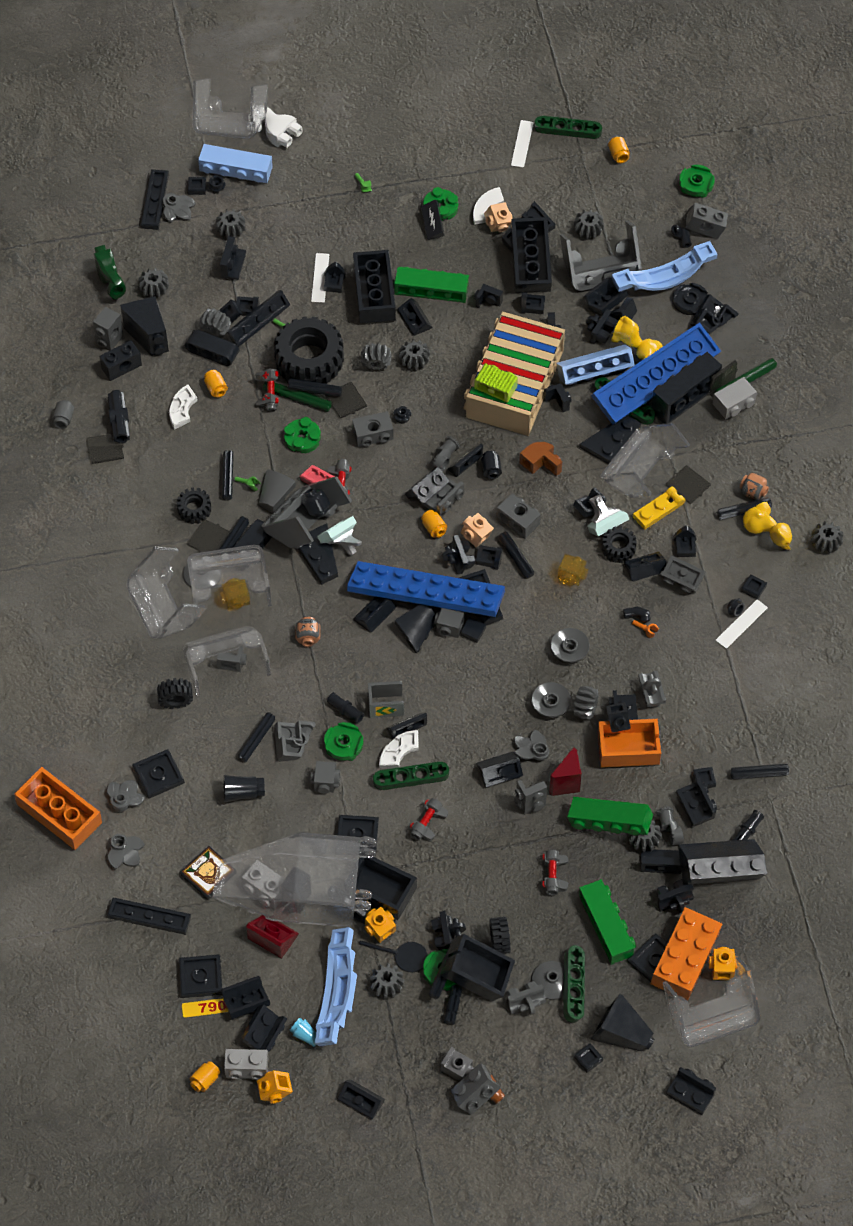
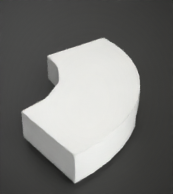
M500 187L487 191L478 199L473 212L474 225L486 223L484 212L490 205L504 203Z
M189 385L184 386L175 394L169 408L170 421L174 430L190 422L189 409L197 402V396Z
M418 730L404 732L386 745L380 756L379 768H398L400 761L405 755L418 751Z

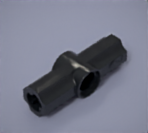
M112 390L111 393H108L110 426H112L114 442L123 444L130 440L128 410L125 407L124 392Z

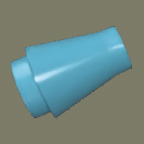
M299 1018L290 1031L294 1037L315 1047L317 1045L315 1044L316 1031L306 1019L302 1020Z

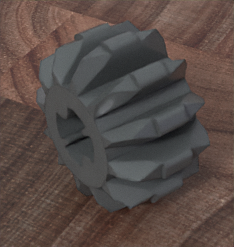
M226 209L225 213L220 212L219 217H216V230L221 237L226 235L228 239V236H241L242 231H245V218L240 211L235 212L234 209L232 211Z
M583 209L582 213H578L574 220L576 233H579L580 237L586 236L587 239L589 237L595 239L596 235H600L604 228L602 215H599L598 211L593 213L591 209L589 212Z
M156 267L152 271L148 268L147 272H142L141 277L138 279L139 289L143 292L144 296L160 297V294H165L166 289L169 287L167 274H164L163 270L157 271Z
M212 308L207 309L201 315L199 324L201 329L205 330L204 332L216 337H223L230 329L231 322L225 313Z
M412 339L411 343L406 341L404 346H401L399 359L402 361L403 366H407L408 369L414 367L417 371L418 367L424 368L425 364L429 362L430 350L426 343L422 344L421 340L415 342Z
M371 343V345H365L362 348L361 361L362 365L366 366L367 369L381 370V368L386 369L390 365L392 356L390 348L386 347V345Z
M824 521L823 525L817 524L816 529L812 531L811 541L812 544H815V549L821 548L822 553L827 550L830 554L832 550L837 551L839 546L843 544L844 534L843 531H840V526L834 527L833 522L829 525Z
M581 686L578 689L573 708L574 716L581 719H591L594 716L599 697L597 689L589 686Z
M652 820L648 835L634 836L628 833L629 843L634 845L635 850L642 848L644 853L648 848L652 852L654 846L658 847L659 840L662 839L660 826L655 825L654 820Z
M388 963L385 968L380 964L378 966L379 970L373 969V976L370 977V983H372L371 990L376 991L377 996L384 994L386 999L388 994L394 998L396 996L395 992L401 993V986L404 985L403 972L398 971L397 966L390 968Z

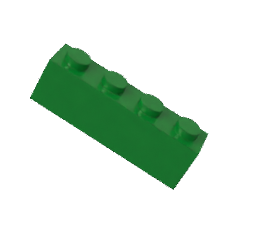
M410 267L397 268L395 295L466 303L469 275Z
M573 797L567 818L572 827L579 830L593 829L597 832L603 830L616 834L630 833L631 835L639 836L648 835L653 813L648 804Z
M601 879L579 887V898L612 965L633 956L636 943L632 936L629 937L627 924L619 916L618 905L616 902H612L610 898L611 891L608 885H604Z

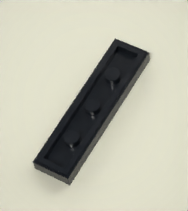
M151 169L141 229L159 230L163 211V198L166 194L169 171Z
M278 290L227 331L235 345L238 347L290 306L283 291Z
M114 897L107 914L109 919L184 935L187 933L191 920V914Z

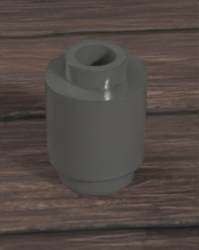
M62 400L56 403L52 417L55 427L65 429L70 424L74 412V406L71 402Z

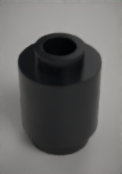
M486 451L481 459L483 474L486 478L496 479L502 474L500 456L496 451Z

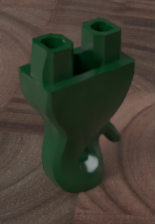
M105 245L95 247L94 258L97 274L103 283H109L108 295L113 300H117L125 294L126 286L118 275L111 249H106Z

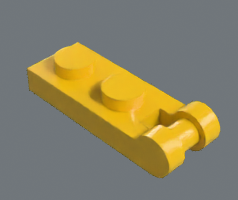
M672 486L665 493L634 512L633 518L645 530L682 506L686 499L682 495L679 496L677 490ZM671 498L674 500L672 503L668 501Z

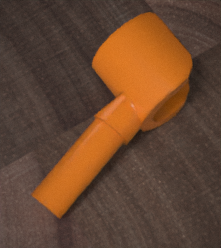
M636 620L632 622L633 625L646 631L648 638H653L655 635L650 630L658 632L659 629L656 624L647 626Z

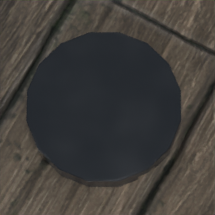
M696 283L682 284L676 288L673 294V304L679 312L686 315H695L708 292L704 287Z

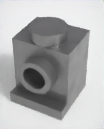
M453 1047L450 1048L441 1062V1072L459 1082L474 1069L473 1060L457 1052Z

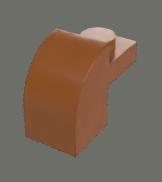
M535 442L520 452L519 463L532 474L542 466H545L556 476L562 472V460L558 455H554V446L550 443Z

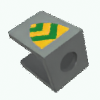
M402 681L368 683L370 718L404 715V701L372 703V698L402 696Z

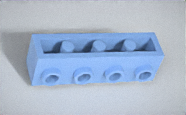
M207 144L203 145L198 160L199 171L263 183H268L273 167L272 156Z
M627 345L556 363L559 379L566 385L575 384L580 380H590L599 375H609L617 370L624 371L629 369V367L635 366L632 349Z

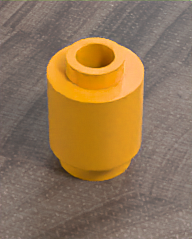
M612 138L608 143V147L613 159L617 163L626 162L629 159L630 152L624 138Z
M217 370L208 371L204 375V382L213 397L224 396L228 387L221 373L217 372Z
M428 510L422 515V524L432 537H442L446 533L447 525L437 512Z
M211 1061L203 1063L190 1077L191 1087L197 1092H205L218 1079L220 1074L219 1068Z

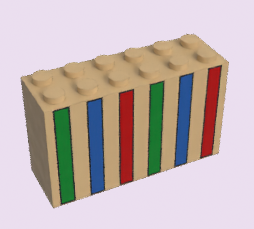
M502 312L500 318H497L495 321V331L489 335V345L483 349V359L478 361L477 373L472 375L471 387L466 389L464 410H466V418L529 436L544 400V389L549 387L557 368L556 363L560 361L563 354L565 329ZM485 363L487 365H495L500 370L511 372L518 377L517 389L512 394L509 402L474 388L475 378Z

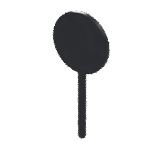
M359 941L360 945L396 954V963L405 972L413 973L423 969L424 961L428 956L424 946L417 942H407L402 944L397 950H393L365 941Z

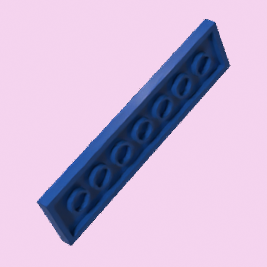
M699 322L595 391L591 397L612 425H614L653 398V390L658 385L664 384L670 376L679 373L685 365L691 364L697 356H702L708 352L715 357L721 350Z
M358 561L347 585V591L496 617L505 593V586Z

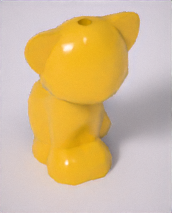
M623 316L618 321L611 339L612 342L622 341L628 346L637 348V357L641 360H644L663 347L657 340H642L639 336V326L626 316Z
M762 502L746 511L743 516V524L747 531L754 534L770 532L771 540L777 546L791 550L789 547L792 541L791 529L786 523H776L769 515L771 508L768 502Z

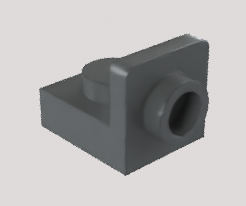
M239 646L237 655L218 653V669L241 672L242 665H246L247 660L244 648Z

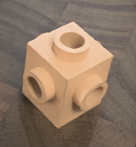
M506 202L490 205L484 212L486 224L491 232H504L511 224L512 214L509 212Z
M477 513L475 516H469L462 523L464 527L460 533L477 548L488 539L494 528L485 518Z

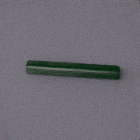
M770 358L716 389L715 393L743 377L750 383L775 369L777 362L774 358Z
M267 382L263 383V390L267 391ZM274 383V391L277 395L327 412L332 406L331 401L302 391L291 390L287 386Z

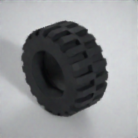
M302 317L300 320L296 318L291 321L292 323H286L283 329L278 331L277 337L274 340L275 366L279 370V374L283 378L286 377V381L292 378L317 383L324 382L325 384L331 381V377L335 378L338 375V371L342 369L344 362L343 339L339 330L333 324H328V321L324 319L318 320V317ZM307 345L317 346L324 350L320 356L311 359L301 358L294 354L295 350Z

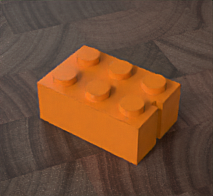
M658 719L629 720L631 728L618 732H611L609 721H599L598 743L601 767L660 765L661 746Z

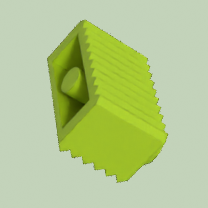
M487 363L483 365L474 381L475 389L505 402H509L518 386V377L513 373L504 372L495 365H487Z

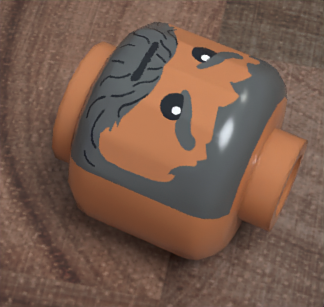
M755 473L745 475L740 484L742 494L753 500H758L761 496L765 497L769 490V487L766 486V478Z
M304 617L298 621L295 626L297 642L305 647H311L320 640L319 622L312 617Z

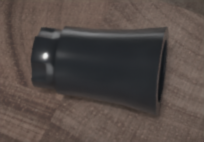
M224 775L225 802L265 796L264 778Z

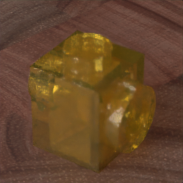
M565 554L558 568V579L566 585L573 586L575 584L579 586L581 580H585L588 574V569H586L587 561L577 556Z
M233 578L222 584L223 592L220 593L222 603H226L228 610L239 609L250 604V596L245 579Z

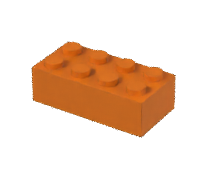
M43 767L14 794L16 803L20 808L74 850L102 824L100 811Z
M685 907L656 967L651 985L688 1001L718 938L722 923Z

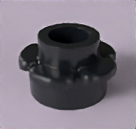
M217 175L211 177L208 184L209 189L214 192H220L226 186L223 178Z
M400 406L393 412L395 420L401 424L407 423L412 415L411 410L405 406Z
M740 598L732 599L727 605L728 613L734 616L741 615L745 608V604Z

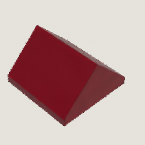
M572 748L551 774L550 795L580 792L582 773L576 748Z
M263 914L249 922L246 926L247 937L250 941L281 959L299 934L267 914Z

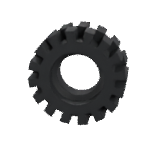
M194 487L191 488V491L185 489V494L181 492L180 497L177 498L178 514L187 523L189 520L191 524H194V521H197V524L201 523L200 519L205 521L206 516L209 517L211 512L209 495L206 494L205 490L201 492L200 488H197V491H194ZM191 502L201 503V507L195 510L187 508V505Z
M615 526L612 531L611 529L607 530L602 542V551H604L603 554L607 556L608 560L613 558V562L616 563V560H619V563H623V559L625 561L629 560V557L632 559L636 552L637 544L636 536H633L634 532L632 530L628 532L629 528L622 530V526H619V529H616ZM614 541H623L627 546L618 549L612 543Z
M173 678L171 681L167 679L166 682L162 681L157 687L158 704L166 709L168 707L170 709H174V707L179 709L180 706L186 707V704H191L193 701L191 682H188L186 679L183 681V678H179V680Z
M506 916L490 918L492 948L502 954L511 953L510 934Z

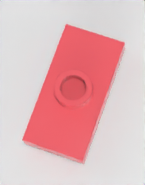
M311 465L300 475L301 481L308 485L335 477L314 465Z

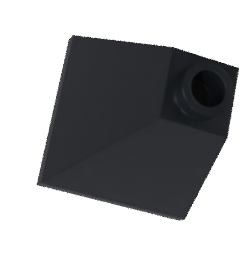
M621 994L609 1005L591 1037L593 1041L643 1051L645 1048L649 1050L655 1039L652 1038L654 1034Z

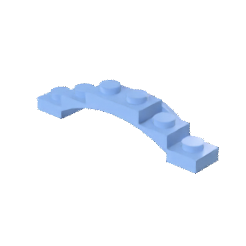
M708 241L694 246L693 250L665 265L642 271H629V269L612 274L611 279L619 292L632 287L634 290H665L677 286L690 278L700 269L703 263L717 259V252L711 242Z
M350 927L332 930L331 942L328 945L323 1003L316 1024L315 1044L318 1046L337 1044L338 1031L344 1028L346 1013L352 1012L357 974L353 972L355 952L351 950L354 930Z

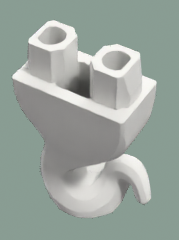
M264 105L255 106L248 117L249 123L252 125L248 127V130L252 132H260L262 130L260 121L263 118L265 119L266 135L269 141L276 147L282 145L288 148L292 143L290 135L293 134L299 137L302 134V126L296 122L295 117L277 115Z

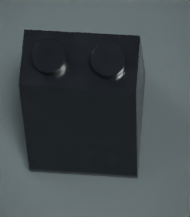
M156 296L120 305L124 329L151 356L169 352L166 328Z

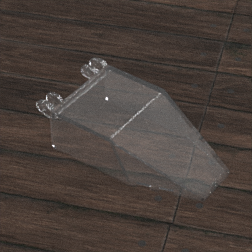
M305 832L293 834L217 861L213 898L235 907L246 908L248 912L253 914L255 912L259 913L271 921L352 927L354 911H367L371 908V903L368 901H355V899L368 900L372 897V892L369 890L359 889L356 891L359 857L372 858L375 857L376 852L374 849H360V847H374L377 841L367 836L351 837Z

